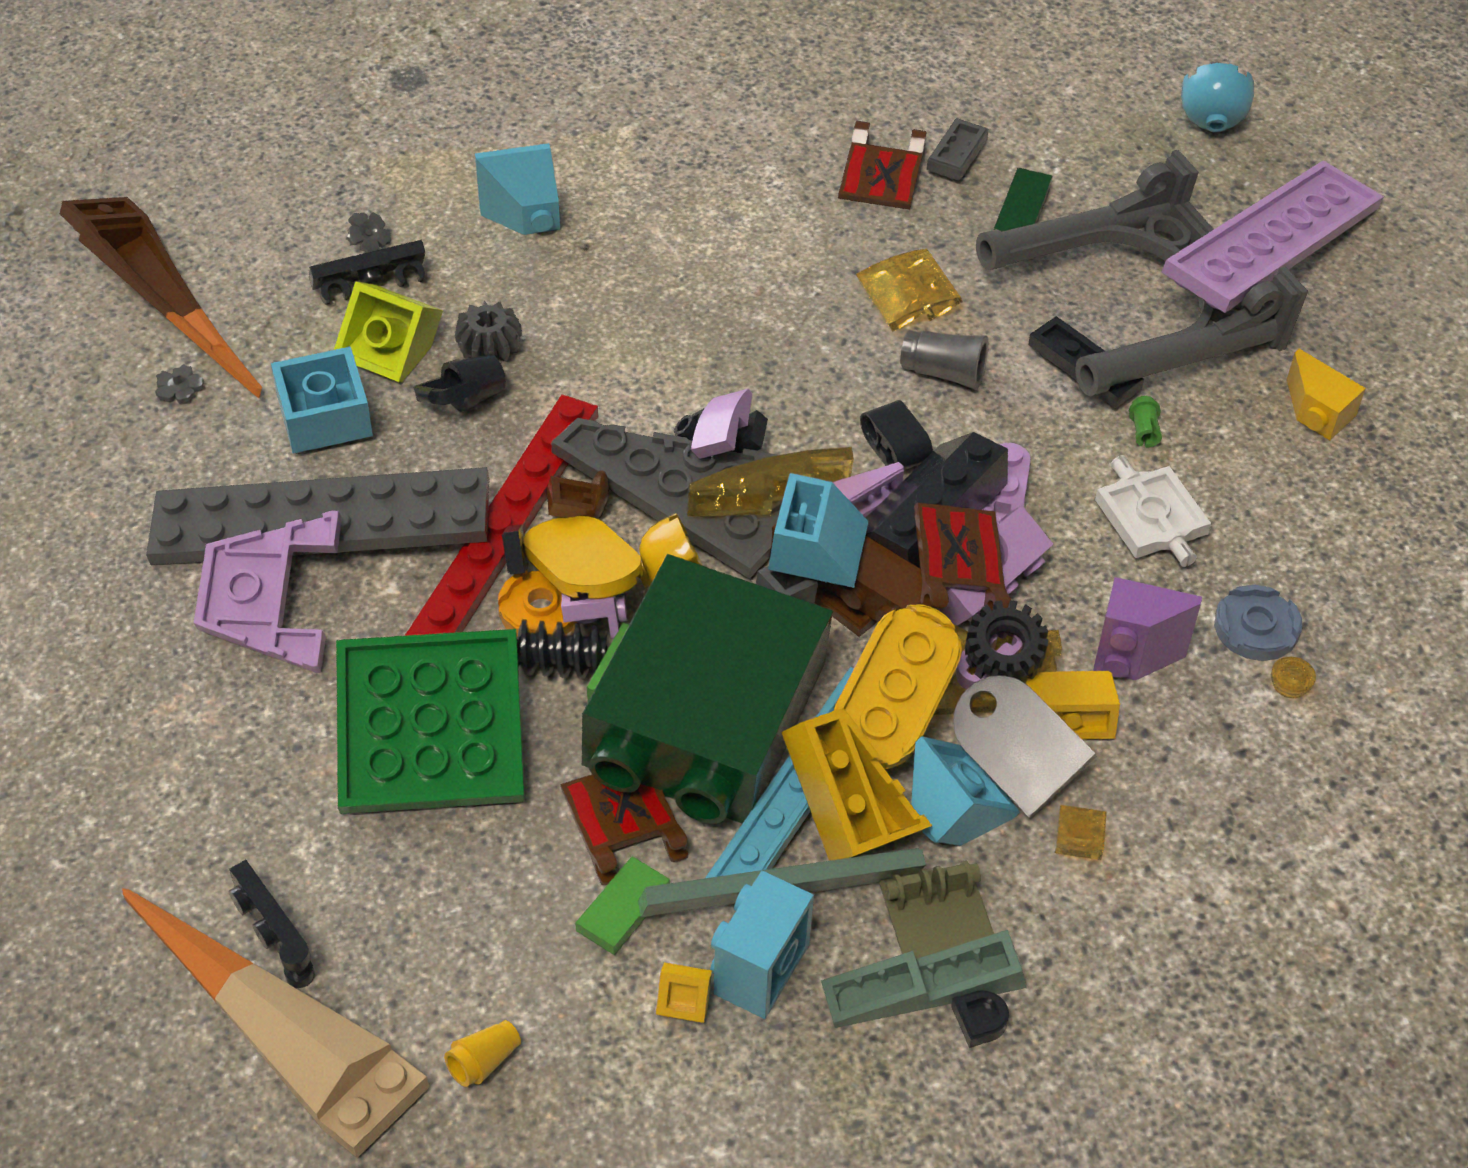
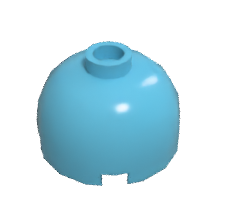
M1226 63L1202 65L1197 67L1195 75L1189 78L1187 74L1183 79L1181 91L1182 106L1189 120L1201 128L1212 132L1224 131L1243 121L1251 109L1254 97V80L1249 72H1247V77L1244 74L1238 73V66Z

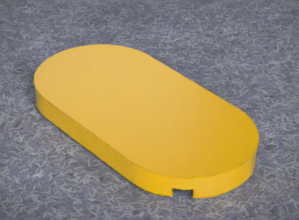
M576 516L551 519L531 528L523 539L527 559L561 593L572 598H578L577 592L588 593L589 599H604L622 594L637 584L636 577L640 578L643 574L640 555L603 521L593 517Z
M907 605L906 608L897 611L895 609L881 618L834 708L835 711L844 707L879 754L876 758L884 769L898 766L914 754L915 742L921 736H924L961 658L962 647L955 632V626L945 614L926 605Z

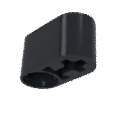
M901 400L861 414L860 425L863 435L885 466L899 462L904 466V470L920 465L933 452V446L927 432Z

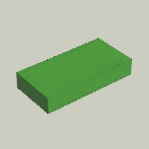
M632 856L575 922L576 931L615 955L647 917H641L638 903L644 889L648 886L669 884L670 879Z

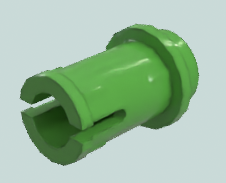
M1140 396L1133 400L1128 410L1129 417L1135 424L1136 443L1142 446L1144 435L1145 447H1154L1162 440L1158 417L1161 413L1160 405L1150 396Z

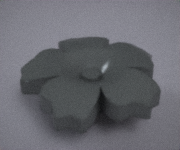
M372 212L368 217L365 213H353L348 219L352 226L348 229L346 240L349 241L350 245L361 243L360 250L367 253L379 250V247L383 248L386 244L390 243L391 233L383 229L385 222L380 215Z
M185 364L179 368H174L172 374L161 371L160 374L156 375L158 389L155 390V394L160 400L173 402L176 399L179 404L185 403L195 397V392L203 389L204 378L199 377L198 374H193L192 367Z

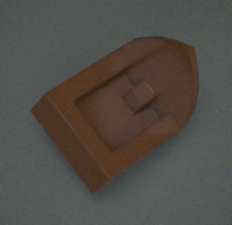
M603 470L598 471L591 483L551 476L547 486L548 515L562 518L588 516L599 519L604 512L609 496V483L606 472Z

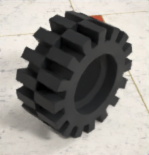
M1000 600L994 602L993 610L987 604L981 608L980 615L975 613L968 628L965 655H968L967 663L970 668L977 666L975 671L977 677L981 679L985 674H988L989 677L1008 676L1026 683L1027 675L1031 679L1037 675L1038 668L1041 669L1049 639H1046L1048 635L1047 626H1041L1043 618L1038 613L1032 618L1030 617L1031 607L1025 604L1022 611L1016 609L1018 601L1010 600L1008 608H1003V602ZM995 633H1011L1021 639L1023 649L1016 655H1003L992 649L989 639Z

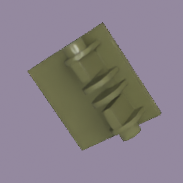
M965 860L956 866L946 868L935 866L931 871H927L924 868L920 869L918 874L901 877L899 874H894L890 879L879 881L902 954L913 951L915 958L918 959L994 934L976 884L981 881L980 869L977 863L969 864Z

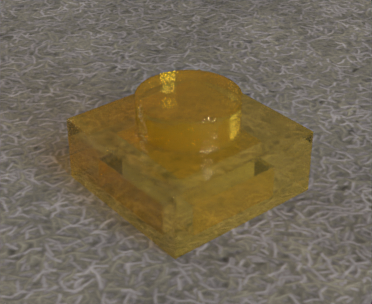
M1060 805L1055 853L1101 860L1104 851L1107 811Z

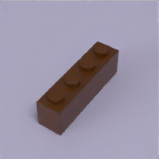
M776 524L772 527L771 549H772V543H773V537H774V532H775ZM866 535L854 588L817 580L818 587L825 588L841 598L849 607L860 610L877 622L885 614L895 609L897 611L906 608L907 605L921 603V569Z

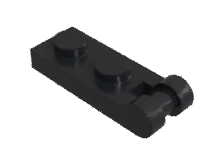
M245 859L229 869L234 888L229 890V895L241 915L249 912L256 921L252 926L261 944L266 949L273 946L278 952L284 967L287 983L294 988H304L312 983L315 975L307 943Z

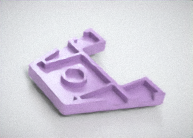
M339 511L322 513V518L303 522L302 519L287 522L284 528L265 533L257 530L206 544L194 617L196 628L199 631L306 670L321 673L326 635L323 630L282 628L293 552L337 553L342 522Z

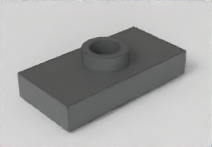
M956 118L928 158L926 170L960 181L988 139L989 129Z

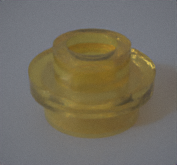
M1283 657L1274 663L1271 670V680L1275 690L1280 695L1287 698H1299L1313 688L1316 681V673L1313 667L1301 658Z

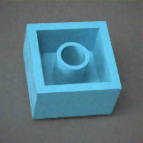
M351 347L271 363L276 394L293 454L373 436L368 401Z
M762 870L752 886L748 884L743 886L734 905L735 914L729 923L725 921L720 923L711 941V948L715 950V956L710 967L714 974V995L766 1019L810 944L814 894Z

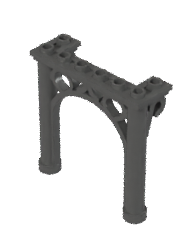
M1174 150L1171 156L1166 159V163L1152 164L1139 175L1136 184L1140 189L1111 202L1109 206L1003 232L995 229L980 233L976 240V252L981 265L986 270H993L1032 258L1101 242L1134 246L1166 261L1214 229L1189 202L1199 173L1198 170L1179 150ZM1163 231L1169 233L1176 241L1163 239L1156 236L1155 232ZM1287 267L1279 268L1277 275H1274L1272 281H1264L1254 286L1245 295L1243 301L1235 306L1238 311L1229 310L1224 313L1219 309L1211 307L1204 299L1196 295L1200 305V317L1186 329L1105 352L1080 357L1075 367L1079 387L1086 395L1093 396L1107 392L1111 386L1263 343H1268L1279 351L1285 350L1308 290ZM1209 321H1214V325L1208 326Z

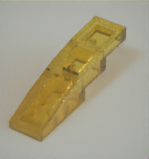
M852 447L806 450L766 457L724 469L689 483L687 517L771 514L772 501H783L790 473L830 482L851 477L854 462Z

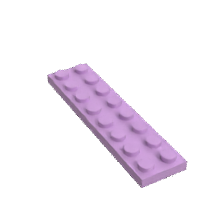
M1323 160L1168 258L1162 273L1173 279L1178 286L1188 289L1204 299L1211 307L1226 313L1242 302L1245 295L1254 286L1264 281H1272L1274 275H1277L1279 268H1292L1376 211L1384 196Z

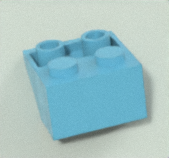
M790 473L774 532L768 570L854 588L868 520L833 482Z

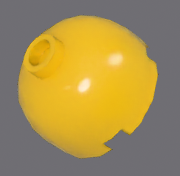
M677 513L651 526L642 537L639 552L643 574L640 579L645 588L649 587L653 582L667 554L702 565L694 546H692L688 536H686L688 533Z

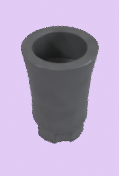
M908 330L904 336L900 364L902 368L915 370L918 374L935 376L977 390L985 371L988 354V336L943 334L925 330L920 333Z

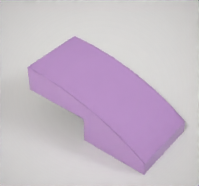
M749 389L715 397L707 404L697 423L691 450L699 459L735 450L737 429L748 426L752 392Z

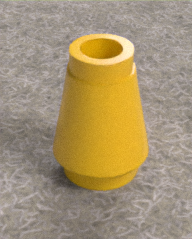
M503 1020L499 1024L453 1041L451 1049L444 1055L446 1066L452 1077L461 1086L468 1087L472 1083L480 1085L521 1044V1038L514 1025L507 1020Z

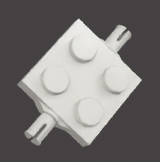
M1126 456L1116 457L1111 462V467L1120 477V480L1115 484L1097 489L1095 501L1135 558L1168 549L1173 552L1182 567L1194 563L1197 556L1186 542L1208 535L1211 522L1170 466L1152 472H1137L1128 462Z

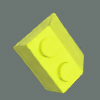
M355 281L334 350L351 347L356 366L394 381L403 382L432 347L443 310L378 285Z

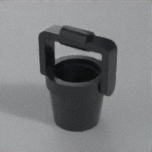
M487 354L446 362L441 368V377L415 385L413 388L418 402L434 405L451 404L456 410L462 412L474 408L478 403L502 392L506 386V378L499 360L494 355Z

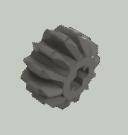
M485 300L482 306L469 305L467 312L459 313L456 330L454 331L455 341L458 343V348H460L464 358L492 354L497 359L508 362L510 354L518 353L520 336H522L521 324L519 319L516 318L513 308L504 309L501 302H497L493 306L488 305Z

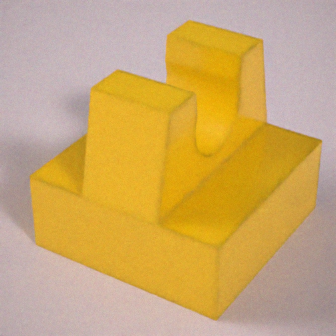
M664 962L660 973L656 1015L704 1023L708 1009L712 970Z

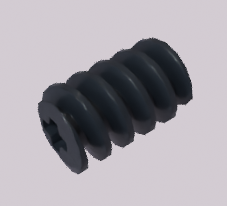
M522 619L517 637L518 668L520 663H522L524 673L532 676L539 664L542 675L550 677L557 665L560 677L567 678L574 666L577 678L584 680L590 668H592L593 674L596 672L609 648V630L605 638H600L597 625L592 624L587 637L582 635L580 624L575 623L570 635H565L562 622H557L553 633L548 634L545 622L540 620L535 633L530 632L527 619Z

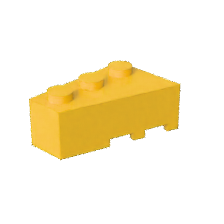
M844 707L803 721L781 732L829 861L856 856L932 826L925 815H919L904 796L903 792L906 790L898 779L892 780L876 757L879 754Z

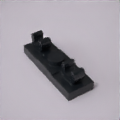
M417 240L309 266V280L312 290L321 288V300L327 305L330 304L328 291L331 288H339L343 293L344 300L349 299L350 286L348 281L350 283L360 281L371 284L383 278L382 275L387 274V272L395 270V281L401 287L405 283L403 272L405 270H413L417 275L418 282H422L425 274L422 265L425 257V248L422 240Z

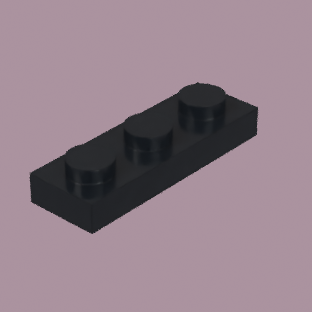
M1057 316L1030 334L1028 343L1030 347L1074 379H1076V363L1080 357L1105 352L1104 349ZM1144 378L1111 386L1107 392L1096 395L1116 409L1142 390Z

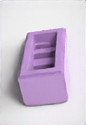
M897 462L833 483L866 517L903 482L904 466Z

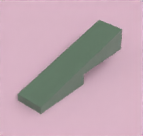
M1008 930L918 959L915 958L914 952L910 951L821 980L835 1028L948 1005L952 1003V998L975 991L985 990L1000 994L1027 988L1023 970Z

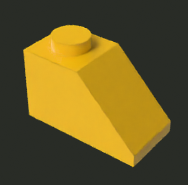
M1300 348L1294 353L1287 377V384L1296 420L1330 441L1357 416L1366 388Z

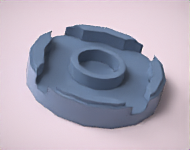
M1246 585L1231 590L1229 595L1224 597V599L1222 598L1218 603L1215 612L1214 628L1219 640L1230 651L1247 659L1268 661L1279 659L1293 650L1302 632V617L1297 606L1290 599L1287 602L1284 598L1280 597L1279 591L1266 586Z

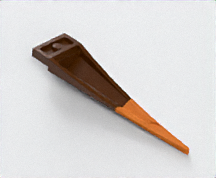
M128 197L62 201L59 214L75 231L80 233L79 241L252 394L258 398L260 397L262 386L234 354L206 316L172 262L146 213Z

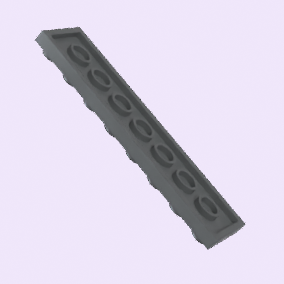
M488 468L158 490L155 495L146 556L150 565L203 562L206 544L257 530H261L262 533L284 528L287 522L302 519L303 522L322 518V513L329 511H339L342 517L338 552L487 542L490 482ZM293 552V555L320 554L321 552Z

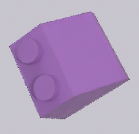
M1115 577L1093 671H1110L1113 677L1138 680L1185 658L1201 606L1202 596Z

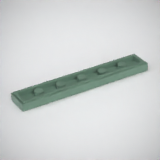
M915 848L762 871L810 893L879 883L880 880L892 878L894 874H899L900 877L918 874L920 869L926 866L923 850ZM761 870L648 886L644 889L638 900L640 915L645 917L735 904L745 884L752 886Z

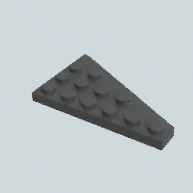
M577 418L552 441L551 449L553 454L592 479L598 471H605L611 491L656 520L660 521L677 513L688 533L686 536H688L692 543L749 579L770 558L772 527L778 520L789 474L792 473L830 482L844 479L845 470L836 465L834 470L805 465L806 460L782 458L777 454L744 449L743 454L727 451L699 459L691 450L692 441L685 437L654 432L653 437L625 432V426L614 424L602 425L597 421Z

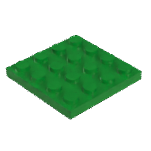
M516 629L336 640L338 810L340 814L525 802Z

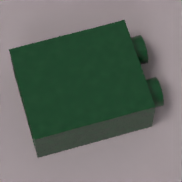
M667 554L582 713L581 765L588 767L591 774L601 784L619 792H634L639 788L640 784L662 790L665 796L675 799L677 806L685 814L700 822L717 824L728 818L743 824L769 786L787 746L781 732L797 725L825 665L833 610Z

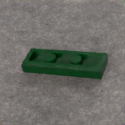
M1017 167L993 230L997 229L1003 232L1036 224L1049 193L1053 175Z

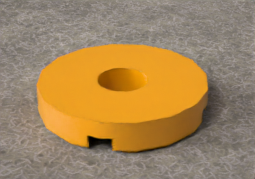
M526 570L525 573L514 574L505 581L498 594L499 617L506 629H516L517 637L522 619H527L530 632L535 633L540 620L545 622L548 634L553 633L557 622H562L565 635L570 633L574 624L577 623L576 621H563L561 608L562 593L540 571L528 572ZM537 599H547L552 602L544 608H536L530 605Z

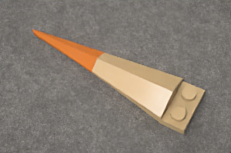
M122 888L126 902L208 992L294 1094L320 1128L356 1158L430 1087L427 1076L395 1053L389 1043L133 891Z

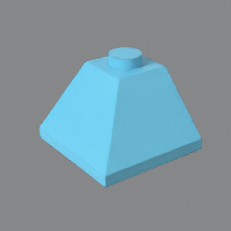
M549 143L475 153L481 216L523 235L560 230L559 199Z
M923 736L915 742L911 805L919 815L924 814L932 824L931 827L922 830L930 840L935 843L962 846L1014 819L1020 813L1010 798L975 763L961 745Z

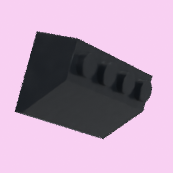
M975 432L940 444L866 517L868 520L866 536L921 569L914 506L918 502L982 510L1008 484V448Z

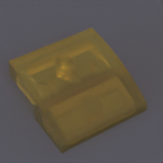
M928 249L914 250L890 257L856 274L860 284L892 332L923 314L926 315L929 321H932L963 302Z

